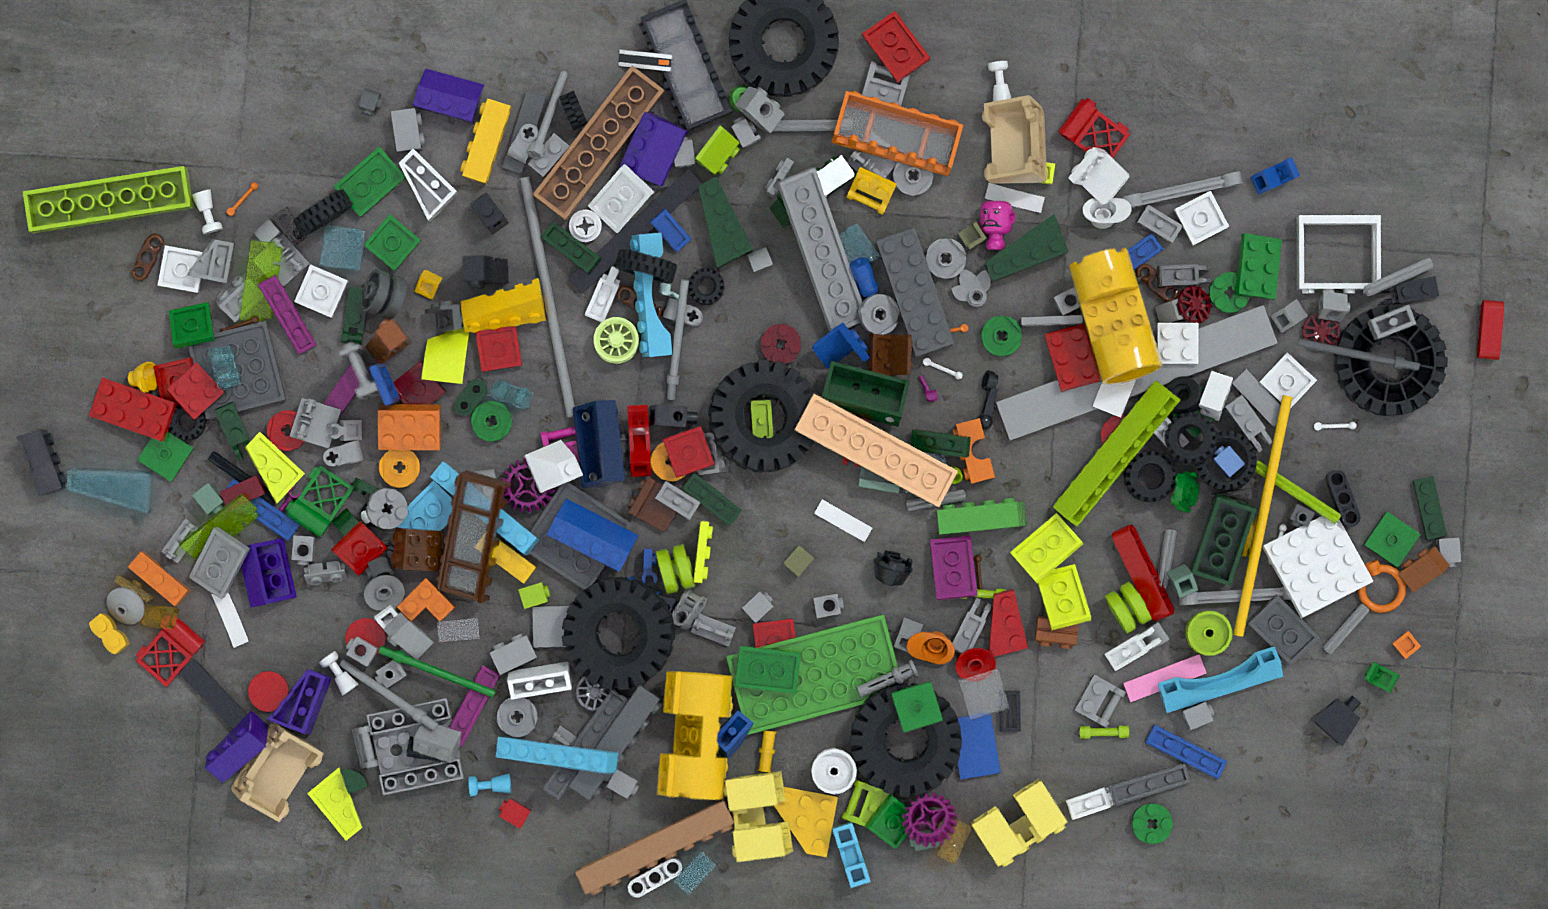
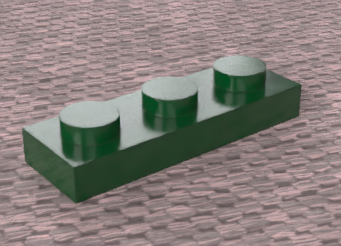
M554 221L541 236L543 240L587 274H590L601 260L597 254Z
M912 429L911 446L920 451L964 458L969 457L971 440L969 436Z
M693 473L682 488L729 526H731L742 511V509L696 473Z
M1434 476L1413 480L1426 540L1447 536Z

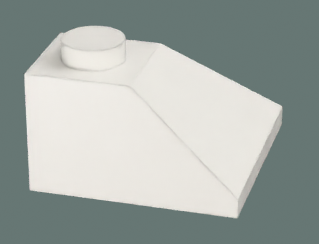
M561 440L524 455L540 493L583 475L576 457Z

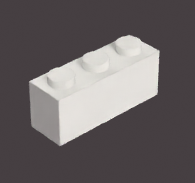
M569 661L508 671L507 682L511 699L571 690L572 676Z

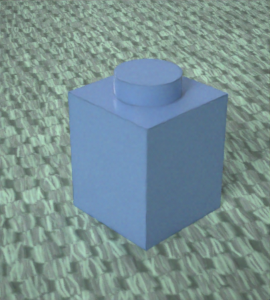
M1221 446L1213 453L1215 455L1212 458L1213 462L1227 478L1231 477L1245 465L1230 446L1225 448Z

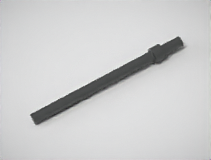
M1298 339L1297 346L1391 365L1395 369L1402 370V368L1418 371L1420 363L1404 360L1403 357L1396 356L1393 358Z

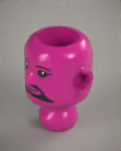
M983 202L980 206V222L978 224H980L982 232L988 234L986 248L988 250H1003L1005 248L1003 235L1011 232L1012 224L1015 223V213L1009 202Z

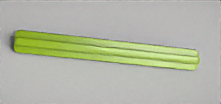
M1257 460L1255 472L1266 478L1268 466ZM1277 473L1276 486L1334 524L1341 518L1340 513Z

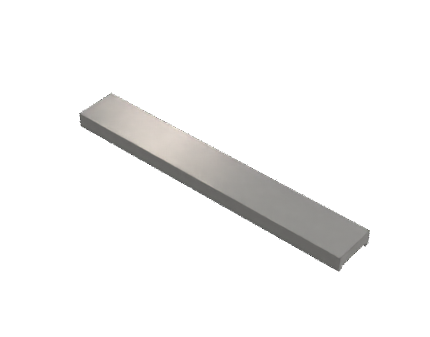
M1264 305L1199 328L1198 364H1162L1159 370L1136 379L1129 397L1147 391L1155 380L1165 385L1177 377H1187L1277 344ZM1098 365L1100 382L1061 392L1058 380L996 402L995 404L1009 441L1098 409L1093 407L1102 383Z

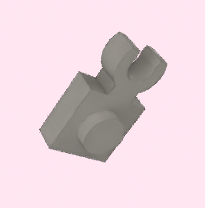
M340 420V425L337 423L327 424V427H333L335 430L332 435H327L328 438L337 439L340 437V441L362 440V420Z

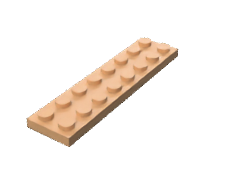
M815 394L811 397L795 428L796 432L936 507L940 506L958 472Z

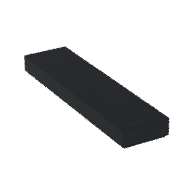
M195 659L179 672L232 729L247 715Z

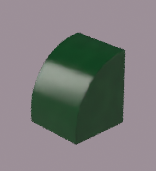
M347 507L332 521L343 536L360 522Z
M351 768L340 770L348 794L369 787L367 778L360 771Z

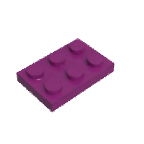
M971 535L930 540L937 601L977 597Z

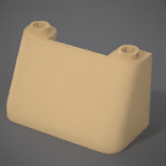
M1030 95L984 103L982 119L991 128L992 163H988L984 169L986 180L992 184L1045 182L1047 179L1045 118L1041 105Z
M273 722L268 727L266 747L242 767L232 784L231 790L240 801L280 822L289 812L287 798L307 767L313 768L318 766L322 761L324 753L284 726Z

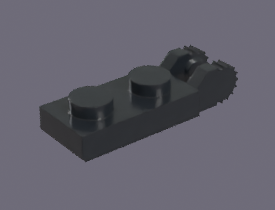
M1436 276L1398 283L1380 292L1388 293L1396 290L1397 298L1385 299L1382 301L1383 305L1402 304L1439 296Z

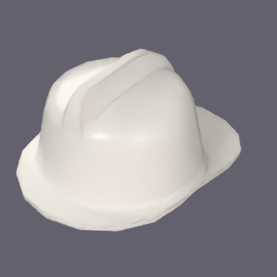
M1093 198L1088 200L1083 206L1085 218L1093 226L1100 229L1109 228L1114 223L1125 220L1132 211L1130 203L1122 198H1112L1107 205H1102L1097 199Z

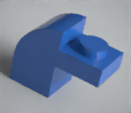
M1291 157L1250 177L1258 195L1292 181L1299 177L1300 174Z

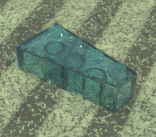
M71 467L67 470V490L149 514L152 512L153 471Z

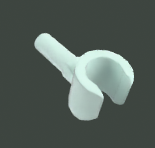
M660 284V294L679 300V295L670 291V284Z

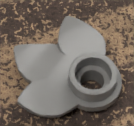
M963 269L959 276L960 285L953 287L952 293L959 301H967L973 307H980L987 299L986 291L991 285L990 276L986 270L975 276L972 272ZM978 293L980 295V299L978 301H975L973 299V294Z

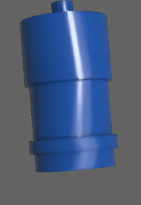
M857 258L852 261L849 267L854 280L857 282L858 291L861 293V296L869 297L878 292V284L873 276V270L868 258Z

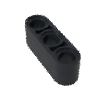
M1340 470L1330 471L1326 475L1325 480L1335 509L1341 514L1340 521L1347 527L1356 526L1360 522L1361 516L1347 477ZM1335 473L1341 477L1338 485H1334L1331 481V477ZM1341 493H1345L1348 496V501L1345 504H1341L1338 500V496ZM1348 512H1352L1355 515V520L1352 523H1348L1345 520Z

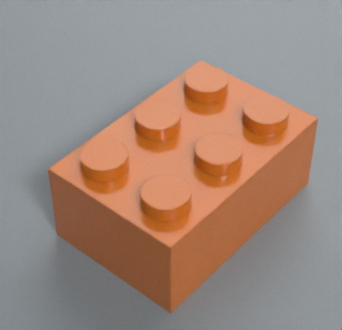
M379 405L378 450H440L442 444L441 405Z

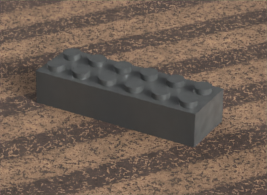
M915 228L877 240L876 245L906 333L912 336V351L915 358L954 345V340Z
M642 684L639 685L595 749L618 752L617 764L619 765L626 755L623 752L627 746L631 748L638 737L635 735L637 731H643L650 720L647 719L649 714H655L661 706V703L658 702L660 697ZM580 770L569 787L590 800L591 797H597L603 788L600 784L603 780L607 782L613 773Z

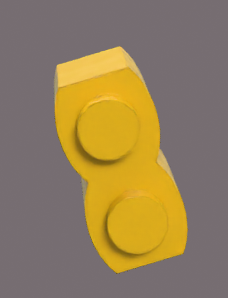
M101 613L89 622L92 632L99 638H102V642L109 652L119 654L130 645L127 636L117 629L116 623L109 615Z

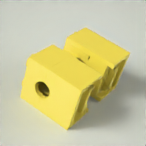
M782 771L738 776L725 780L724 795L728 797L729 810L734 817L733 837L735 845L732 846L733 856L737 858V862L780 857L793 852L789 821L766 824L764 806L778 805L779 802L785 801Z
M1040 779L1033 781L1013 794L1025 815L1008 825L996 806L970 822L998 867L1000 865L1005 867L1014 861L1013 857L1027 851L1032 843H1039L1047 838V835L1054 832L1057 834L1066 828L1064 824L1067 823V820Z

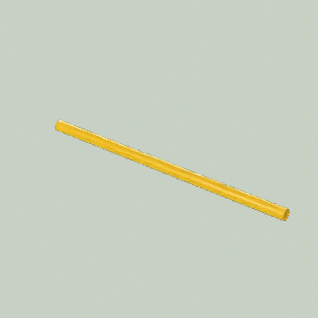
M1282 395L1233 633L1236 636H1244L1293 398L1291 396Z

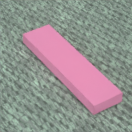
M1200 654L1124 682L1123 685L1129 701L1133 702L1159 692V682L1175 677L1193 679L1206 674V670Z

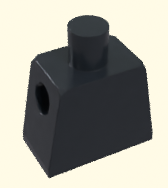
M487 192L470 203L493 235L509 223Z
M670 405L650 406L649 426L684 428L686 424H697L698 413L687 411V407ZM674 413L678 414V420H674Z
M1351 696L1345 703L1335 699L1314 715L1311 720L1336 743L1343 746L1360 720L1354 711L1361 703L1354 696Z

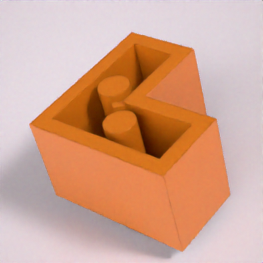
M425 578L397 608L410 621H414L427 608L441 622L456 606L441 591H437V587L428 578Z

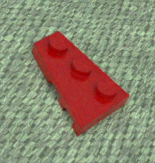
M1014 589L994 593L988 651L996 657L1027 649L1028 646Z

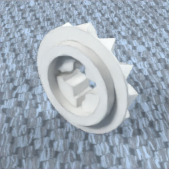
M580 210L570 219V233L581 242H590L596 239L601 232V220L591 210ZM584 217L588 224H594V226L588 228L587 235L584 229L577 228V226L583 224Z

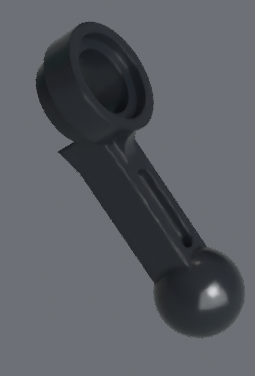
M990 370L985 372L981 383V388L987 392L982 413L978 416L983 430L989 429L993 424L991 416L999 389H996L998 375Z

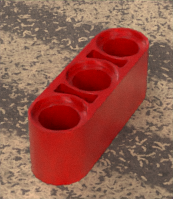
M1482 300L1477 358L1499 360L1504 318L1503 301Z

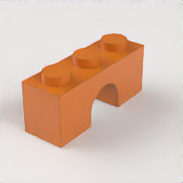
M980 418L956 424L953 434L971 437L969 457H960V461L964 460L966 468L963 469L965 480H969L970 484L995 478L990 458L977 459L971 451L975 441L985 438Z
M141 551L128 566L129 569L174 606H179L191 591L180 580L166 572L145 551Z

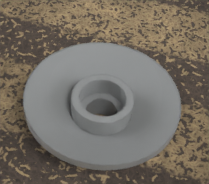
M382 575L372 579L364 589L366 603L371 608L383 611L389 605L397 607L405 595L402 582L396 577Z
M119 587L112 590L107 597V608L117 621L124 624H135L143 618L145 613L144 602L135 591Z

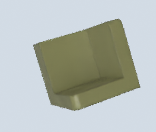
M977 222L972 223V225L958 233L968 251L987 239Z
M798 545L786 559L784 565L799 577L814 557Z

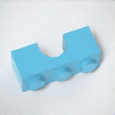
M852 822L832 827L851 888L871 882Z

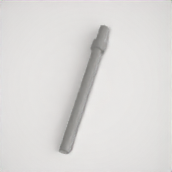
M681 279L670 374L667 375L666 382L668 384V400H675L676 385L679 384L678 367L689 280Z
M346 660L340 662V667L412 715L415 721L425 724L432 730L437 729L438 723L429 718L426 712L416 709Z

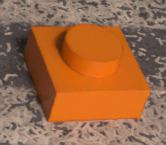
M1406 631L1392 642V645L1404 659H1407L1421 647L1409 631Z

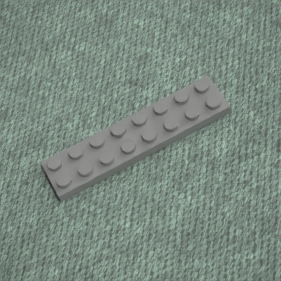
M811 167L777 182L829 332L842 322L847 328L860 323L858 308L862 305V300L816 168Z

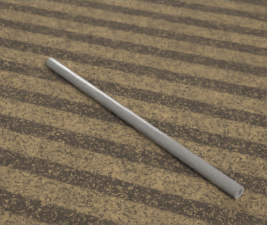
M530 177L520 178L566 416L568 418L573 417V407H575L531 181Z

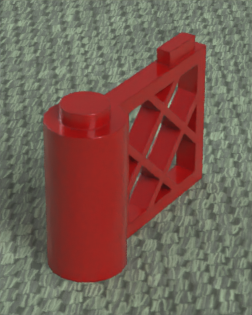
M1081 98L1058 130V133L1085 153L1093 147L1101 148L1108 146L1109 155L1114 158L1130 134L1127 132L1129 128L1121 122L1114 123L1095 108L1097 104L1091 99L1086 98L1084 100ZM1099 117L1105 121L1106 130L1095 132L1094 122ZM1117 130L1123 137L1118 143L1111 144L1110 131ZM1106 132L1108 144L1097 146L1096 134ZM1092 134L1093 147H1085L1080 143L1085 135Z
M168 615L161 623L163 625L162 630L148 647L143 645L136 653L138 657L136 662L165 687L170 685L206 642L176 615L172 617ZM161 637L168 641L169 650H158V641ZM169 652L170 664H160L159 653ZM173 652H181L186 658L182 663H174ZM155 653L156 665H148L143 660L147 654ZM160 667H171V676L168 680L161 676Z

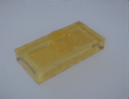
M119 574L114 579V582L120 586L135 591L145 602L151 603L154 599V596L142 589L144 585L135 579L131 582Z
M146 605L140 625L144 627L173 629L180 610L176 607Z

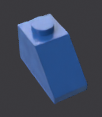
M737 711L717 733V752L728 760L742 745L754 723L740 711Z

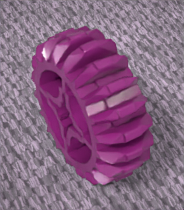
M523 458V465H521L519 460L515 461L518 466L516 468L510 464L511 473L504 470L503 473L508 475V478H501V480L511 483L515 475L520 482V487L514 494L511 487L507 488V492L503 494V498L510 497L507 500V504H511L514 501L515 504L512 507L514 510L517 509L518 505H521L520 512H524L525 507H528L529 513H532V506H535V509L539 511V503L546 507L547 504L543 500L545 498L551 500L552 497L547 494L548 492L554 493L555 490L549 489L544 491L542 495L538 493L533 476L526 478L520 472L522 469L529 468L525 458ZM523 480H527V482L529 480L533 481L531 487L535 494L531 490L528 491V489L520 492L525 486ZM524 493H530L536 500L526 503L518 500V498Z
M925 793L923 799L917 795L918 801L910 800L912 807H905L907 813L902 816L906 820L902 823L903 827L906 828L904 830L906 835H910L909 839L911 841L915 840L917 845L923 842V846L926 848L929 843L935 848L938 841L943 845L942 839L950 840L948 833L955 834V830L952 828L958 824L955 821L958 817L954 812L955 807L950 805L949 799L944 800L943 795L937 798L936 793H932L931 797ZM928 807H937L940 810H929ZM922 811L921 817L915 822L917 815ZM927 814L930 818H932V823L934 826H932L930 822L928 823ZM942 821H944V824H943L942 827L938 830V825H939V823L942 822ZM931 830L933 833H922L919 831Z

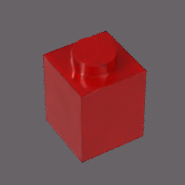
M510 798L508 801H503L498 811L501 812L499 817L521 829L531 809Z

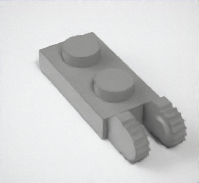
M977 597L952 642L955 651L959 653L973 648L992 606L989 603L985 605L981 617L975 615L974 612L981 600Z

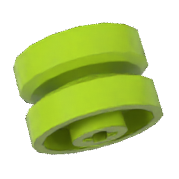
M684 544L673 546L674 560H671L669 551L666 548L656 551L667 594L678 592L677 578H680L684 589L695 587L691 561L686 554Z
M1129 581L1119 587L1123 599L1115 591L1104 595L1109 608L1126 634L1136 629V623L1132 616L1140 624H1145L1151 620L1146 604Z
M1201 611L1194 614L1188 620L1185 627V638L1193 651L1202 655L1214 656L1222 653L1229 646L1232 640V628L1224 615L1216 611ZM1208 629L1213 631V634H1210L1209 637L1205 634Z

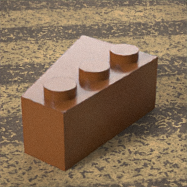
M385 319L378 325L379 329L375 331L369 340L366 349L375 361L381 364L388 361L412 343V341L398 322L393 319Z

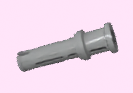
M910 660L908 664L899 668L893 667L892 672L858 685L857 689L861 698L892 684H902L904 680L914 676L919 677L913 661Z

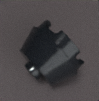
M885 550L884 554L877 552L876 558L873 559L875 578L888 586H901L913 571V560L911 558L905 560L900 557L901 553Z

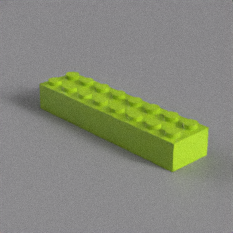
M185 166L23 191L28 230L33 234L194 208L188 168Z

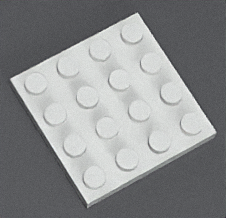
M1321 516L1311 521L1308 527L1301 526L1262 547L1301 619L1373 582L1340 519L1334 524Z

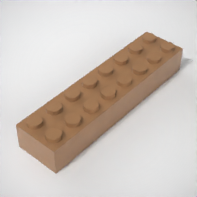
M631 66L536 189L533 196L567 221L635 133L643 113H650L665 94L664 89L634 66Z
M725 799L719 800L578 868L575 873L585 894L591 893V895H595L601 892L606 884H609L611 887L621 882V877L628 875L630 878L640 873V868L644 866L648 869L657 865L658 860L665 857V860L677 855V850L681 848L686 851L694 847L695 842L700 839L702 842L713 838V833L719 830L721 833L732 829L734 818Z

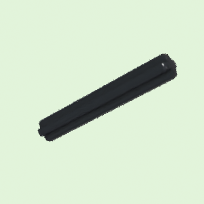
M213 451L210 454L208 460L237 481L243 482L251 478L250 475L217 452ZM262 485L266 494L260 497L274 505L275 501L268 488Z

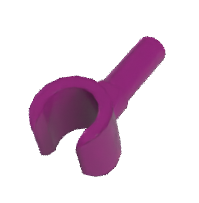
M919 376L918 378L925 391L926 400L928 402L937 401L936 389L929 391V386L924 376Z
M295 486L289 490V496L280 506L279 510L281 512L285 510L291 500H296L300 496L301 491L297 496L291 494Z

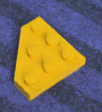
M784 787L785 801L779 802L774 807L785 822L789 821L790 830L807 854L827 857L838 797Z

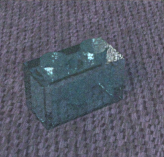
M701 850L674 879V882L689 895L716 867L717 863Z

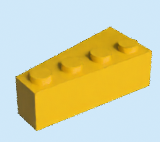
M539 278L532 280V284L525 286L523 283L517 284L515 289L509 291L497 290L489 297L484 294L461 301L465 333L546 321Z

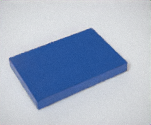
M381 363L369 367L385 406L399 401L400 397L386 365Z
M991 712L958 717L962 736V749H960V758L958 760L960 779L1001 773Z

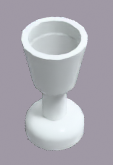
M1008 61L988 63L989 71L995 72L996 85L993 86V102L1011 99L1008 85L1004 84L1003 70L1008 68Z
M204 190L191 195L199 212L204 214L206 225L202 227L203 235L222 230L221 223L214 222L210 210L213 208L211 190Z
M334 651L321 660L319 664L323 668L330 667L336 676L335 682L343 696L359 684L346 671L343 672L335 662L338 659V654Z

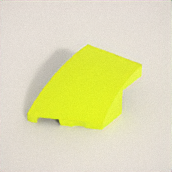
M464 326L461 327L462 329L427 339L422 371L423 380L463 384L469 332L465 333Z

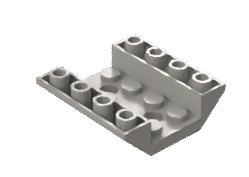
M447 698L412 705L416 709L426 712L427 716L440 726L449 728L453 721ZM397 708L366 715L370 727V735L373 736L383 795L464 778L459 749L452 763L406 757L410 736H415L421 724L415 721L413 716L403 709ZM394 744H399L402 747L401 755L395 756L392 754L391 748Z

